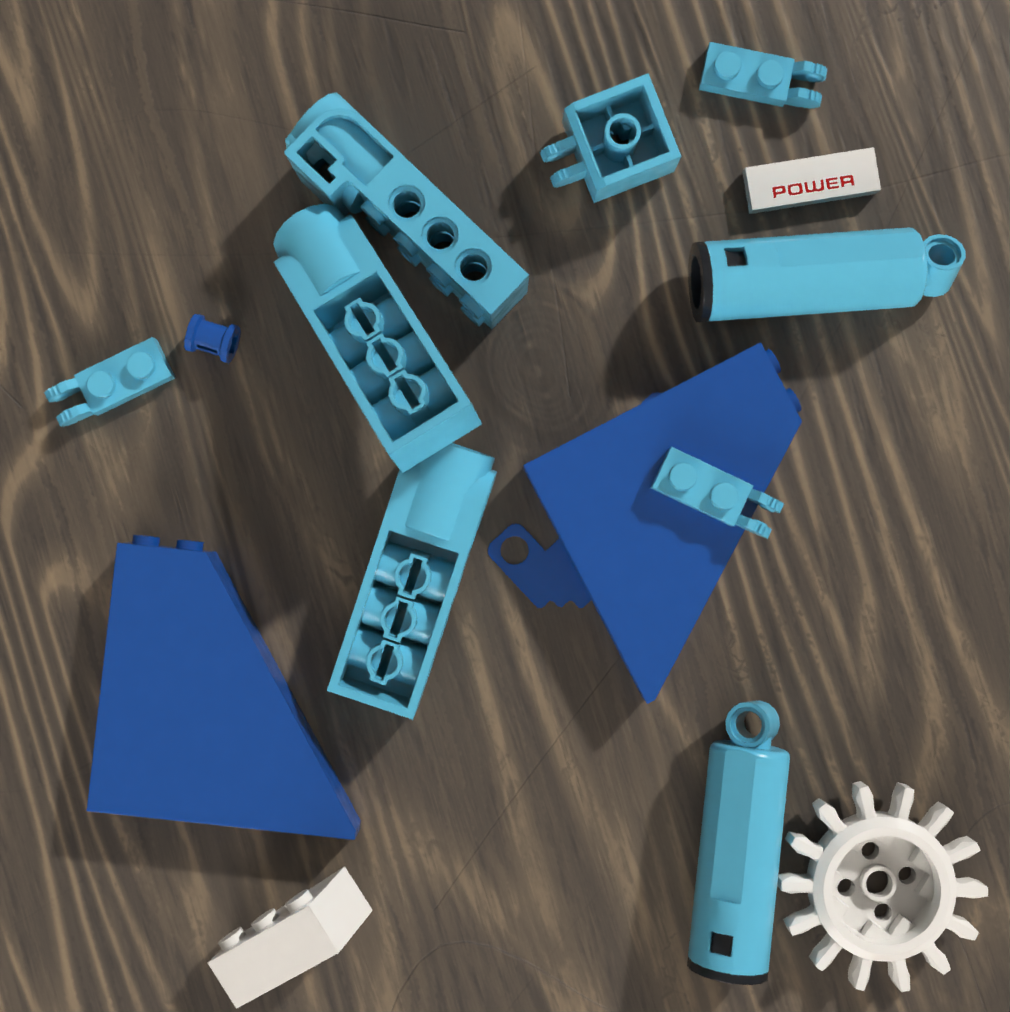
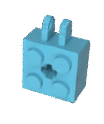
M649 73L575 101L564 108L562 124L568 138L552 143L540 152L542 160L546 163L559 160L574 153L578 163L558 170L550 177L553 187L558 188L584 179L593 203L673 173L681 159L680 151ZM618 135L621 141L628 139V143L618 144L613 140V136Z

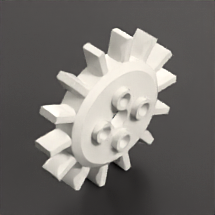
M861 781L852 783V798L855 803L856 814L840 820L836 810L822 799L818 798L812 803L817 817L828 827V831L818 843L809 840L803 834L788 831L785 840L798 854L810 857L806 874L791 872L778 874L777 886L781 891L791 894L808 893L810 906L793 912L784 918L783 921L792 936L802 934L818 925H822L827 931L826 935L809 955V958L819 970L823 971L844 948L853 954L848 969V980L855 989L865 990L873 961H887L888 975L892 982L901 992L910 991V974L906 966V958L922 952L926 961L945 975L951 970L945 954L934 943L945 928L953 931L961 938L976 940L979 932L964 917L953 914L956 897L972 899L988 897V887L979 880L970 877L956 878L953 864L968 859L981 850L977 842L968 836L957 838L944 846L939 843L935 837L954 814L951 809L939 801L916 824L909 819L910 809L914 801V789L906 784L897 782L892 793L889 811H875L873 794L869 787ZM868 842H873L875 845L874 852L871 855L864 856L862 854L863 846ZM904 867H910L911 874L909 878L899 880V871ZM875 871H884L888 876L886 888L879 893L869 892L866 887L868 876ZM849 879L851 881L849 890L839 892L838 884L840 881ZM879 904H887V911L883 916H875L874 910Z

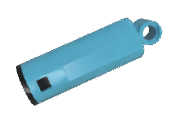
M910 227L695 242L691 246L688 263L690 304L696 322L914 307L922 299L923 295L937 297L949 291L966 258V252L963 245L951 236L937 234L929 236L923 241L920 233Z
M761 700L743 702L734 706L728 712L725 721L726 731L731 740H717L710 745L687 961L689 969L702 977L739 985L762 984L768 980L790 754L788 751L771 746V740L778 734L780 720L775 708ZM750 711L757 714L761 720L762 728L757 736L749 733L745 727V716Z

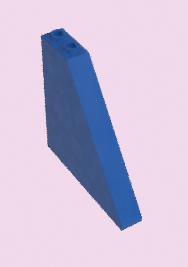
M761 342L523 465V469L640 695L647 704L657 698L745 529L737 525L731 527L650 488L668 449L674 447L754 485L752 489L765 493L802 423L798 414L802 409L796 394L791 388L785 389L778 376V373L781 372V367L775 354L770 349L765 351ZM747 500L740 514L751 518L758 505Z
M133 535L132 542L117 543L87 811L355 840L360 830L361 820L217 552L203 550L204 542L177 539L176 547L160 546V537Z

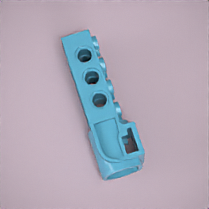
M337 92L328 94L318 100L306 111L285 140V155L300 181L324 204L336 206L342 211L344 216L349 212L356 214L364 211L367 215L365 218L367 222L383 237L389 232L399 245L397 247L398 251L413 266L416 267L421 262L426 267L427 272L431 275L429 280L441 293L448 297L453 292L459 298V302L462 304L461 311L478 327L484 322L493 329L528 293L529 274ZM325 163L329 166L328 171L334 179L330 184L317 173ZM417 212L413 217H403L407 213ZM445 241L451 243V245L445 249L440 250L434 248V246L439 242ZM473 271L484 274V277L477 281H470L464 278Z
M319 204L296 212L286 220L277 231L274 239V248L279 257L274 263L386 452L401 472H406L482 425L472 403L353 216L350 214L345 217L342 211L334 205Z
M451 443L406 472L402 473L399 470L327 691L412 720L414 719L498 472L492 470L494 457Z

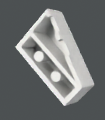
M344 866L309 890L301 891L278 910L272 908L255 919L251 923L252 927L244 931L242 927H239L227 934L218 942L221 950L208 962V965L237 1009L338 954L373 910Z

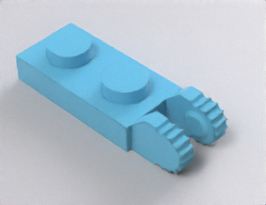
M709 42L699 90L783 107L786 104L814 109L820 107L821 93L801 87L789 88L791 79L814 83L823 82L826 80L827 68L826 66L809 61L794 62L795 59Z
M151 337L75 374L73 379L65 380L52 386L44 394L50 403L62 401L68 396L82 391L87 403L66 409L56 417L59 425L65 427L91 415L99 416L176 377L158 340Z
M674 447L668 449L650 487L731 527L737 525L768 539L772 531L767 524L740 514L746 501L749 500L760 505L762 509L772 513H780L784 505L783 502L752 489L754 485Z

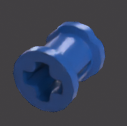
M194 314L187 327L184 348L190 352L200 350L220 356L222 362L229 364L233 360L239 345L240 326L231 324L229 327L206 321L203 315Z

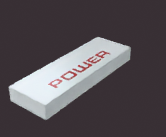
M874 147L746 167L742 172L749 214L874 195L881 191Z

